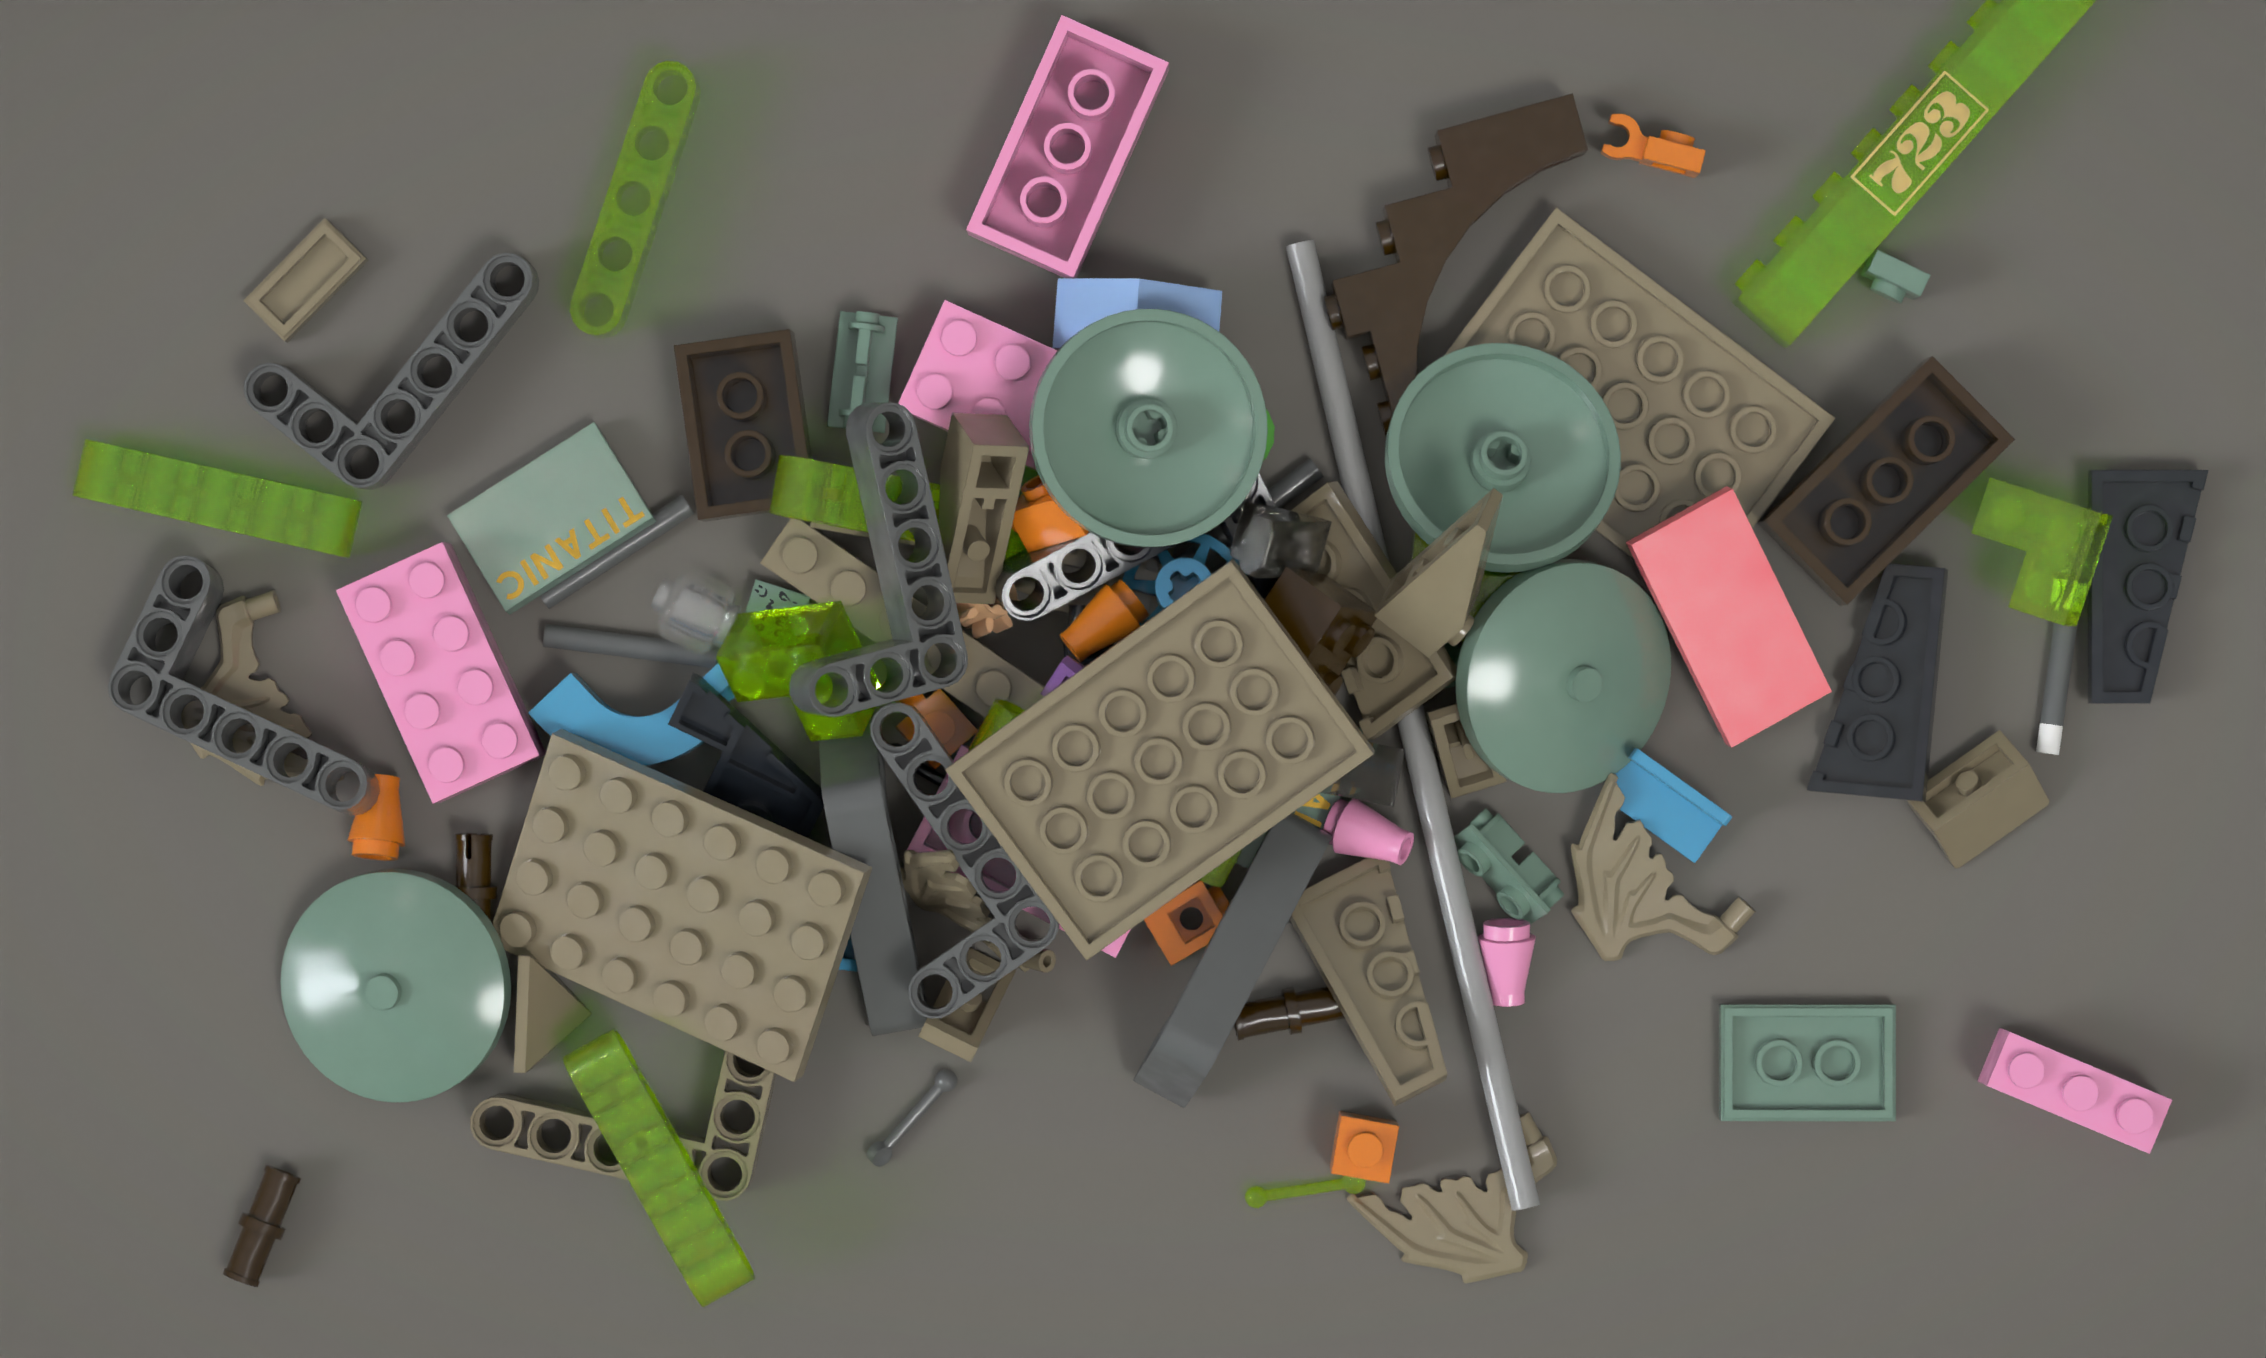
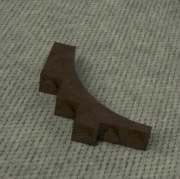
M1573 94L1438 130L1435 134L1437 145L1429 147L1428 154L1436 181L1446 179L1448 189L1385 205L1383 208L1385 220L1375 222L1384 256L1395 254L1397 263L1331 282L1333 294L1323 298L1332 331L1343 328L1346 340L1369 335L1371 344L1361 347L1369 380L1380 378L1386 401L1376 403L1385 437L1401 396L1409 384L1416 378L1417 345L1427 302L1446 260L1465 233L1505 194L1537 174L1582 157L1587 153L1588 147Z

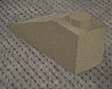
M952 413L941 462L939 530L956 603L995 604L996 581L1002 572L1029 451V445L1008 415Z
M1495 488L1488 492L1390 580L1375 612V617L1428 658L1447 642L1452 646L1457 645L1466 636L1474 623V618L1470 615V612L1480 591L1503 497Z

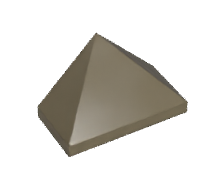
M521 954L518 956L514 1073H526L533 1069L592 1014L554 972L545 969L533 955Z

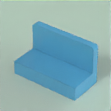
M1635 748L1628 757L1631 761L1616 773L1618 776L1616 783L1625 796L1624 803L1619 810L1634 821L1640 819L1645 829L1688 860L1696 863L1721 826H1727L1732 816L1641 750Z

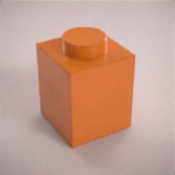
M1339 1111L1330 1162L1331 1174L1389 1184L1399 1130L1397 1121Z

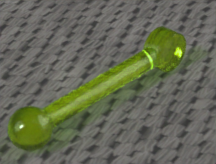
M1343 1176L1340 1179L1267 1190L1261 1186L1254 1185L1247 1189L1245 1201L1252 1208H1261L1267 1201L1345 1190L1350 1194H1358L1364 1190L1366 1181L1365 1179Z

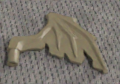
M273 590L251 598L240 596L222 604L216 610L221 659L214 672L200 689L308 739L313 733L304 722L302 716L282 710L283 706L288 705L290 699L278 689L277 682L271 678L262 681L250 678V675L257 672L260 666L253 645L254 621L281 612L276 592ZM200 700L188 703L183 709L181 720L185 729L197 726L202 720L204 708ZM252 724L243 725L234 733L232 741L236 753H243L254 744L256 733ZM190 743L201 759L211 755L228 764L256 784L264 786L267 778ZM290 752L284 762L287 776L290 778L301 774L307 766L308 758ZM344 775L338 781L344 780Z
M1610 773L1590 814L1580 843L1571 844V854L1578 890V905L1574 906L1571 910L1575 919L1604 961L1622 959L1626 946L1633 940L1667 932L1684 938L1708 954H1721L1738 939L1737 932L1756 911L1739 896L1720 917L1697 909L1686 900L1683 894L1672 895L1669 899H1665L1667 888L1674 882L1673 873L1667 869L1665 859L1661 853L1654 854L1653 857L1649 856L1652 837L1645 829L1641 820L1626 822L1619 836L1613 839L1615 815L1622 807L1625 796L1616 783L1618 776Z
M952 850L905 851L903 855L904 868H900L905 890L918 907L925 911L940 913L970 932H974L991 920L988 917L990 910L985 906L986 904L982 898L974 896L977 891L968 878L959 873H951L956 872L960 866ZM983 941L1001 959L999 948L992 942ZM1043 949L1017 968L1023 972L1033 969L1048 973L1055 966L1056 956L1053 951Z
M1528 1111L1519 1116L1536 1184L1557 1166V1157L1548 1136H1542L1532 1115ZM1502 1168L1488 1173L1485 1182L1487 1191L1477 1187L1471 1177L1464 1175L1456 1180L1452 1178L1441 1179L1440 1187L1442 1191L1434 1190L1423 1182L1402 1187L1400 1202L1411 1214V1219H1408L1401 1213L1389 1210L1384 1205L1383 1200L1376 1194L1357 1197L1353 1193L1347 1198L1348 1202L1394 1246L1404 1252V1255L1401 1257L1403 1262L1458 1273L1462 1275V1280L1465 1284L1521 1272L1527 1263V1251L1522 1249L1514 1238L1516 1211L1511 1210Z

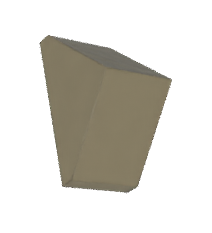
M1457 703L1425 712L1451 799L1507 782L1506 778L1492 770L1471 746L1460 721Z

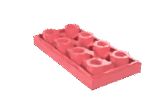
M1728 486L1722 488L1626 542L1726 745L1732 748L1832 692L1732 488Z

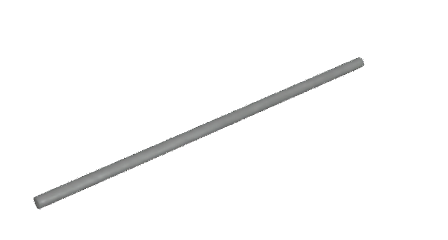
M1307 240L1286 246L1342 489L1389 560L1336 331H1332L1323 298L1327 296L1315 242L1314 240ZM1422 704L1399 721L1398 728L1511 1210L1517 1211L1538 1206L1540 1201Z

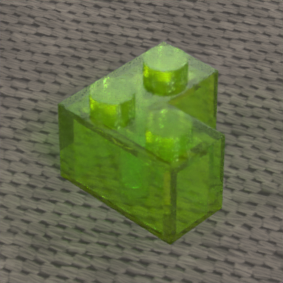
M1990 477L1972 534L2027 551L2008 606L2009 608L2063 626H2077L2113 515L2006 480Z
M841 601L738 613L716 655V659L737 702L789 697L811 742L862 736L876 708L872 707L837 717L814 715L801 711L793 703L789 693V683L792 674L800 665L862 647ZM871 668L870 680L872 685L878 689L881 685L873 668ZM827 674L822 675L815 686V695L821 704L831 697L833 691L832 681Z

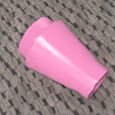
M1342 799L1336 801L1327 815L1323 830L1333 835L1329 844L1333 846L1335 853L1385 860L1398 865H1402L1407 860L1414 842V834L1400 828L1358 799H1353L1350 802Z
M1498 918L1483 922V934L1478 936V941L1493 1005L1511 1007L1525 1003V987L1536 939L1535 935L1530 934V922L1527 920Z

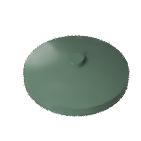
M1136 309L1113 314L1091 323L1067 340L1054 354L1039 379L1032 400L1029 420V438L1036 470L1044 487L1058 507L1071 520L1092 534L1114 543L1135 547H1161L1182 543L1207 533L1228 518L1246 498L1258 477L1265 455L1268 434L1267 413L1260 385L1252 368L1236 346L1210 325L1186 314L1162 309Z
M1486 343L1468 346L1439 358L1427 366L1409 384L1397 404L1387 431L1385 469L1389 488L1399 511L1410 527L1429 545L1488 492L1495 488L1503 497L1485 570L1506 573L1523 572L1550 565L1565 558L1577 550L1595 532L1605 517L1617 490L1621 469V451L1615 423L1606 404L1594 387L1579 372L1557 357L1541 350L1517 344Z
M1560 559L1550 565L1523 571L1501 585L1485 602L1474 618V623L1464 639L1457 665L1456 700L1459 717L1464 732L1478 756L1492 770L1504 778L1532 790L1546 793H1567L1583 790L1605 781L1610 773L1616 774L1631 761L1628 757L1635 748L1641 750L1652 735L1666 703L1671 677V653L1662 617L1648 594L1632 579L1617 570L1581 559Z
M381 869L354 876L335 885L317 898L303 913L289 937L281 967V996L288 1025L296 1042L306 1057L323 1075L349 1092L365 1098L384 1102H411L433 1097L449 1090L473 1074L490 1056L503 1033L508 1018L511 1001V976L508 959L496 929L482 909L468 895L443 879L427 873L408 869Z

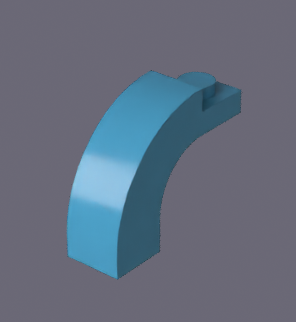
M720 661L702 678L731 703L737 696L731 687L740 677L725 661ZM570 673L528 712L550 736L552 733L564 729L645 766L676 759L705 743L668 725L679 700L657 714L644 717L627 715L607 705L577 673Z

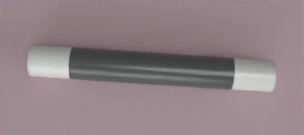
M2060 579L2036 752L2059 755L2083 589V582Z

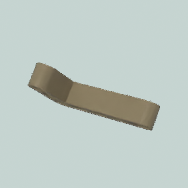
M726 1051L706 1138L517 1095L500 1093L488 1097L474 1108L470 1117V1129L473 1137L480 1145L492 1150L714 1200L729 1201L739 1197L750 1186L755 1175L777 1074L767 1069L759 1074L746 1073L739 1067L737 1056ZM742 1100L753 1108L755 1121L750 1129L737 1131L726 1123L724 1109L728 1102ZM502 1106L512 1114L514 1128L510 1135L498 1137L487 1129L485 1115L490 1107ZM559 1119L569 1126L571 1140L568 1147L553 1149L544 1142L542 1127L546 1120ZM607 1131L617 1132L626 1139L628 1153L624 1160L611 1162L600 1154L598 1141L603 1133ZM672 1144L683 1152L685 1166L681 1173L668 1175L657 1167L655 1153L659 1146ZM729 1157L740 1165L742 1179L737 1186L723 1187L715 1182L711 1174V1167L715 1159Z

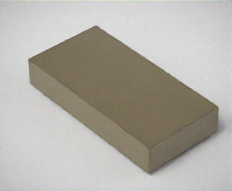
M324 218L243 301L282 340L288 343L361 269L368 259L328 219Z

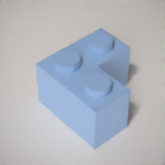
M1058 278L1052 348L1060 349L1067 340L1091 323L1113 314L1136 309H1162L1186 314L1210 325L1219 332L1222 291L1136 278Z

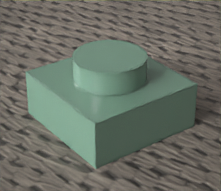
M1880 250L1870 255L1861 274L1873 281L1870 287L1871 291L1899 304L1902 303L1904 297L1912 300L1920 297L1931 276Z

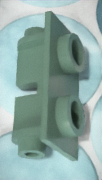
M840 311L827 427L846 429L848 417L857 406L863 403L889 402L898 317L880 316L878 313L856 311V313ZM879 414L874 420L872 432L885 433L887 419L882 414Z
M1485 808L1469 823V826L1454 836L1459 860L1470 873L1481 876L1495 891L1499 905L1508 915L1518 920H1527L1532 924L1551 910L1550 908L1564 896V893L1558 887L1561 881L1534 852L1530 853L1518 865L1511 856L1525 842L1499 813L1493 816Z

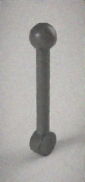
M948 1069L939 1071L935 1076V1085L884 1141H878L870 1146L867 1158L875 1166L881 1167L887 1164L892 1157L891 1149L943 1092H949L956 1087L957 1077L955 1073Z

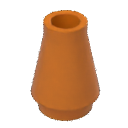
M1119 579L1110 587L1104 584L1072 624L1059 636L1071 653L1082 662L1091 654L1132 633L1140 627L1139 623L1146 619L1149 614L1134 592L1125 582Z
M375 774L380 788L378 800L364 814L355 815L347 841L353 843L352 856L369 860L395 861L399 857V847L405 846L399 793L400 778L391 775Z

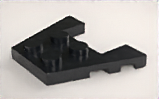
M692 673L668 725L722 750V754L703 792L808 838L824 807L821 787L704 678L696 673Z

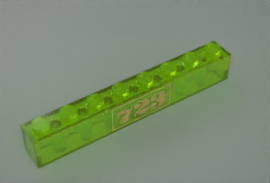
M1985 0L1966 21L1974 30L1964 42L1957 46L1950 40L1927 65L1935 74L1925 86L1919 90L1915 85L1911 84L1889 108V111L1896 118L1881 134L1873 127L1850 152L1858 161L1842 178L1834 171L1811 197L1819 205L1807 219L1803 221L1795 215L1772 240L1780 247L1776 254L1766 265L1756 258L1737 279L1734 285L1742 292L1732 303L1784 349L1790 346L2096 0H2000L1998 3L1995 0Z

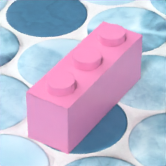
M2002 1028L1998 1030L1978 1078V1082L2149 1154L2172 1102V1099Z

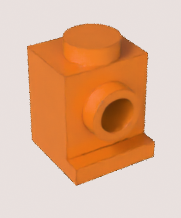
M1039 475L1030 479L1021 487L1022 494L1017 501L1012 530L1018 533L1028 553L1084 537L1088 534L1089 531L1071 520L1058 507L1044 487Z
M1200 879L1145 918L1144 921L1172 966L1208 945L1229 905V901L1218 883L1208 889L1203 880ZM1194 907L1201 911L1203 921L1198 928L1187 929L1181 924L1180 915L1184 909Z

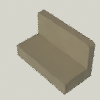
M1999 730L1929 779L1926 802L1907 800L1912 811L1934 835L1948 861L1954 868L1958 869L2048 806L2049 799L2028 761Z

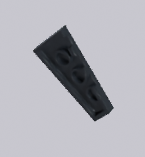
M2208 470L2088 471V703L2150 704L2168 634L2167 627L2174 599L2177 598L2182 578L2180 575L2188 543L2191 542L2196 522L2195 515L2201 491L2204 490Z
M1889 564L1885 568L1862 632L1863 638L1855 661L1850 666L1843 686L1845 689L1834 720H1831L1823 743L1825 745L1816 771L1813 770L1807 787L1808 791L1926 802L1948 570L1946 568Z

